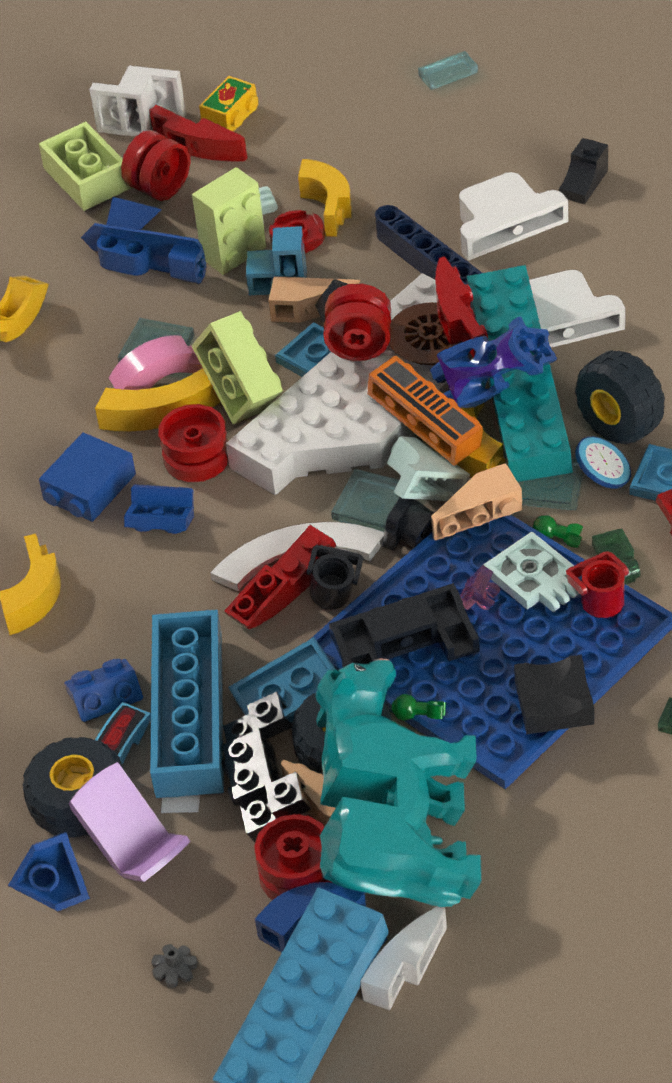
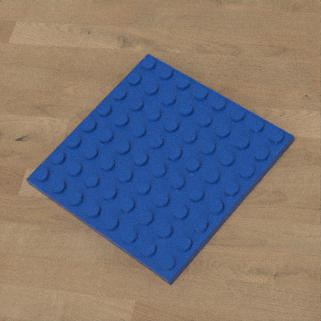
M512 515L492 520L481 526H475L436 541L433 539V534L430 533L313 636L334 668L339 670L343 668L342 659L330 636V623L454 583L468 618L479 637L480 651L448 662L440 644L436 643L388 659L396 669V677L386 692L384 703L387 704L390 712H392V702L402 694L413 696L417 702H446V715L441 720L415 715L414 718L404 721L426 736L436 737L449 743L458 742L466 735H475L476 762L473 768L504 789L510 786L569 729L526 734L515 685L514 664L529 663L543 665L564 660L569 656L582 655L588 688L593 704H595L672 630V612L624 584V607L621 612L609 618H597L588 614L582 606L581 594L574 598L569 596L570 601L564 605L559 603L560 608L554 612L540 601L527 610L484 574L483 564L530 532L535 533L573 565H577L585 559Z

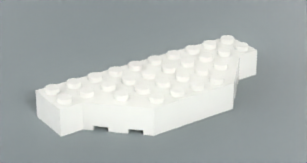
M422 273L390 301L391 320L408 307L421 303L436 302L435 279ZM389 345L378 357L366 361L343 359L331 352L226 442L229 467L274 495H277L294 478L308 476L310 471L326 470L327 474L350 472L352 471L351 467L370 465V469L383 468L387 464L391 455V448L399 436L417 437V435L367 394L369 373L396 355L403 362L409 363L425 380L431 381L441 393L449 391V385L447 381L445 383H437L433 379L430 369L435 365H420L397 355Z

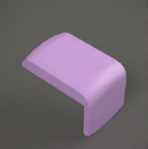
M118 762L103 769L89 779L69 801V806L114 870L123 878L141 882L146 881L191 842L187 836L167 832Z

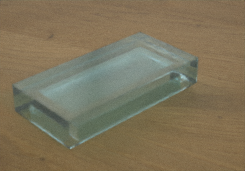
M466 51L418 68L419 77L431 90L478 72V65Z

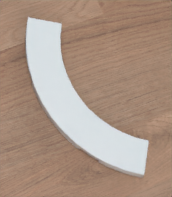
M340 522L306 523L282 528L262 535L233 551L211 572V579L239 591L265 564L280 559L309 525L333 538L336 543L335 548L360 554L367 561H371L382 547L384 532L365 526Z

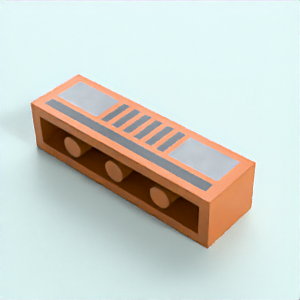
M395 355L369 373L367 394L452 465H457L481 447L483 426L480 422L463 411L453 399L447 398L431 381L425 380L409 363L403 362Z

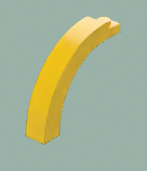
M202 368L180 381L156 388L122 390L106 387L95 407L99 429L129 432L158 429L164 416L176 408L193 404L214 407L221 401Z

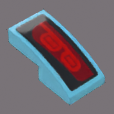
M122 702L106 721L95 740L107 744L108 747L117 753L123 764L132 744L139 745L151 720V713Z

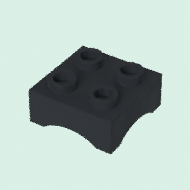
M582 655L569 656L564 660L543 665L529 663L514 664L515 685L526 734L594 725V704L587 684Z

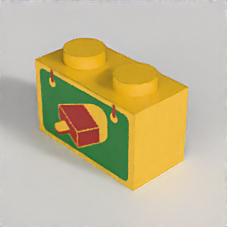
M228 76L199 105L201 120L205 118L234 131L237 127L241 126L242 122L258 106L256 85Z

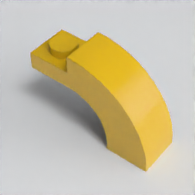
M302 159L298 175L300 198L314 199L325 205L323 215L325 234L329 237H337L339 225H344V218H352L348 181L339 170L329 164L316 160Z
M28 276L9 277L6 292L0 301L1 341L9 342L16 339L32 324L45 299L48 283Z
M36 533L24 536L30 559V569L27 575L17 585L0 591V601L9 635L26 630L39 622L52 609L60 593L61 578L55 553L48 554L46 544L39 546Z

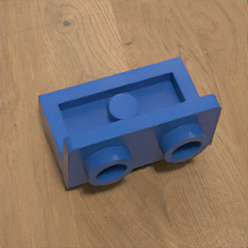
M133 485L131 488L132 504L124 515V527L134 528L140 532L160 529L165 530L167 533L176 534L186 531L194 518L193 489Z
M126 659L109 660L102 665V668L91 672L89 670L75 673L70 680L64 682L67 693L74 701L82 722L112 712L122 702L130 705L143 699L135 670Z

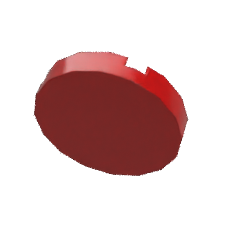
M304 210L283 213L274 219L275 223L269 227L270 242L272 244L273 228L302 226L305 254L318 248L325 238L323 220L314 213L313 216L307 214Z

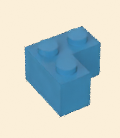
M302 226L273 228L272 250L247 251L246 279L249 296L270 295L274 276L307 278Z

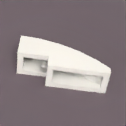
M437 906L421 915L403 928L385 945L372 961L360 981L363 1001L390 1010L404 981L419 985L447 929L444 907Z

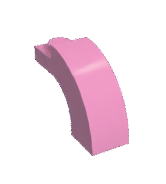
M165 336L148 341L128 353L116 365L109 380L115 389H150L165 376L173 373H195L203 367L192 345L187 346L182 336Z

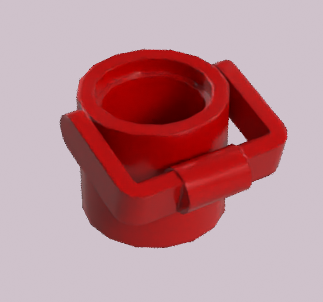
M603 552L566 570L567 581L582 595V606L588 614L597 618H609L621 612L624 607L625 576L629 574V570L612 552Z

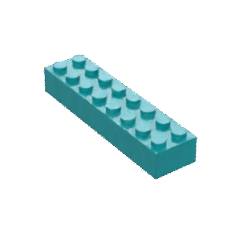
M526 265L467 276L468 285L473 293L471 306L475 320L479 325L485 327L489 341L495 340L507 332L509 324L517 317H522L528 328L541 329ZM550 364L543 366V373L539 375H528L526 372L518 369L502 374L504 381H508L510 387L494 396L492 400L506 463L517 482L521 483L573 473L571 449ZM488 378L489 387H492L494 379Z

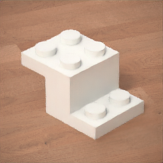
M128 66L119 86L93 83L90 88L97 132L137 136L143 131L152 130L149 110L156 104L184 118L186 116L180 71Z

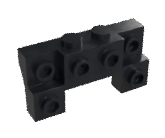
M454 583L416 596L407 597L382 607H376L329 624L330 636L342 659L343 667L351 663L367 665L380 658L391 659L436 643L440 644L448 662L480 651L479 637L468 618Z
M278 692L248 704V715L223 725L226 744L223 745L225 760H222V765L231 783V786L228 787V793L235 806L240 805L246 834L254 843L259 832L267 823L281 816L301 815L312 810L311 804L306 800L302 789L306 787L305 781L297 772L281 778L274 746L268 740L292 728L290 721L283 712V709L287 708V704Z

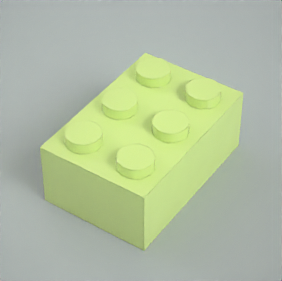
M87 122L39 143L44 170L83 211L131 189V186L126 185L122 178L121 165L123 158Z
M235 167L192 194L198 238L205 253L206 263L222 275L247 260V251L264 250L267 248L259 185L253 178Z
M241 311L210 323L192 344L199 362L233 425L260 414L283 392L279 376L270 367L265 350L259 346L253 335L250 322L244 318Z

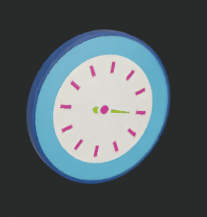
M589 436L583 438L577 444L575 449L576 460L582 471L591 480L611 489L621 488L630 480L631 468L624 454L612 443L599 437Z

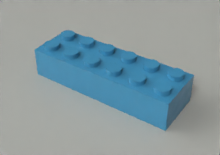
M218 609L152 615L150 774L155 797L166 798L224 793V769L222 765V760H224L222 632Z
M317 888L214 1075V1083H309L361 986V979L372 961L376 958L389 933L382 913L322 888Z

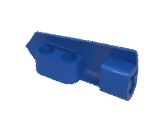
M94 223L81 237L93 251L98 252L100 265L107 270L139 276L153 269L170 273L172 278L200 284L205 277V253L200 241L195 238Z

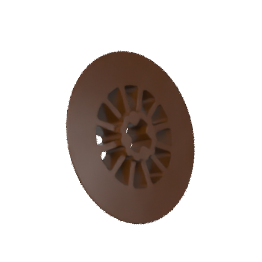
M437 302L421 303L408 307L398 313L390 323L391 335L389 346L400 357L420 365H436L439 362L437 354L440 351L462 343V341L454 344L449 343L440 325Z

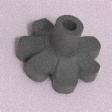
M172 944L163 946L164 955L157 954L153 956L151 961L154 967L152 970L153 977L157 981L165 979L167 987H177L178 978L183 982H189L193 979L191 970L196 969L198 962L196 956H191L189 947L182 945L177 949Z

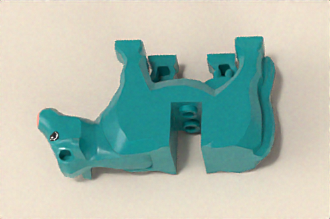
M376 659L367 665L351 663L339 670H328L319 682L315 695L320 705L317 715V726L326 728L322 753L324 780L320 805L335 808L320 834L322 845L320 869L323 877L347 889L373 895L404 897L438 907L456 905L460 903L461 897L470 899L482 881L481 855H467L466 842L456 841L443 849L434 848L433 844L441 845L443 839L439 836L431 835L426 819L429 815L434 818H441L445 823L455 826L464 813V782L457 781L444 785L435 781L431 776L451 777L456 775L458 778L466 779L476 762V736L466 735L458 742L449 743L436 737L419 735L381 716L386 692L396 677V669L388 659Z

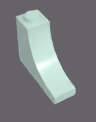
M399 436L391 448V455L387 461V464L401 475L394 493L402 499L448 501L466 484L470 476L468 472L458 465H452L436 450L416 437Z

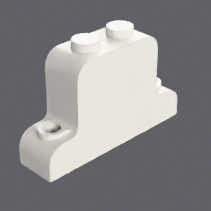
M508 172L465 188L459 194L460 218L464 223L460 228L461 250L468 261L568 222V199L560 191L549 190L543 193H535L525 180L514 172Z
M567 270L529 280L541 329L548 330L550 334L548 341L551 348L625 329V307L621 299L614 295L594 296L581 272Z

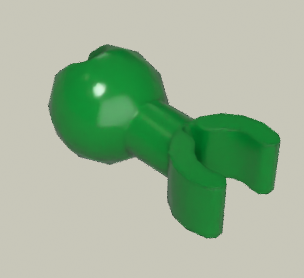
M541 515L533 522L532 528L549 538H561L568 546L578 548L581 543L582 536L580 534L583 526L580 524L572 523L567 527L557 524L555 519L549 515Z
M408 694L398 696L391 706L393 714L403 721L410 720L415 715L440 720L446 715V702H417L413 696Z

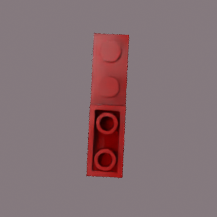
M157 104L149 110L152 130L186 146L190 156L229 162L245 161L248 159L245 137L205 118L198 123H194Z
M445 256L439 258L435 277L437 313L440 325L449 343L465 342L481 336H487L488 338L485 327L479 325L475 320L470 304L473 301V293L468 284L464 285L460 279L458 269L455 266L452 267ZM474 349L470 351V354L473 356V358L476 354V351Z
M309 525L272 568L267 564L264 565L224 610L225 614L248 630L278 614L310 586L312 574L307 575L306 573L313 547L315 545L335 548L336 543L334 539Z

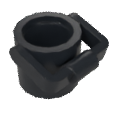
M399 497L386 519L383 547L394 551L401 539L413 548L416 547L432 533L431 516L434 512L416 499H402Z
M315 545L306 573L307 575L312 574L310 582L312 601L324 609L334 610L344 606L351 596L352 586L358 585L363 556L347 550ZM353 565H356V566H357V567H356V571H355V575H354Z

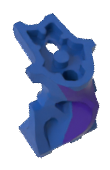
M517 317L509 324V330L495 340L489 341L487 336H481L440 351L437 354L439 362L430 371L437 383H445L447 381L450 390L443 393L447 398L453 399L460 408H474L510 387L508 381H504L502 374L518 369L526 372L528 375H539L543 373V366L553 363L557 358L549 345L548 337L550 334L548 330L528 328L522 317ZM474 349L476 351L475 357L470 360L468 354ZM488 378L494 379V385L485 389Z

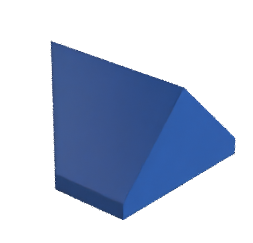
M113 197L106 225L141 230L162 209Z
M66 832L33 844L8 884L9 887L56 911L90 899Z

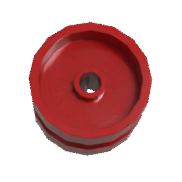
M153 130L143 131L132 140L126 149L121 165L122 178L126 185L144 192L159 201L169 200L178 193L185 183L191 164L190 153L186 146L168 139Z
M359 283L339 287L329 295L325 304L323 335L324 343L332 353L340 358L351 361H366L378 357L387 349L391 335L392 311L391 302L386 294L374 286Z
M193 404L176 408L164 416L159 424L158 435L164 466L170 475L186 482H203L216 477L224 471L229 463L226 448L228 440L225 420L221 413L209 406Z
M293 814L281 816L267 823L259 832L254 849L260 885L268 898L274 900L284 892L298 886L318 882H331L323 877L320 869L322 850L320 834L325 827L321 822L310 816Z

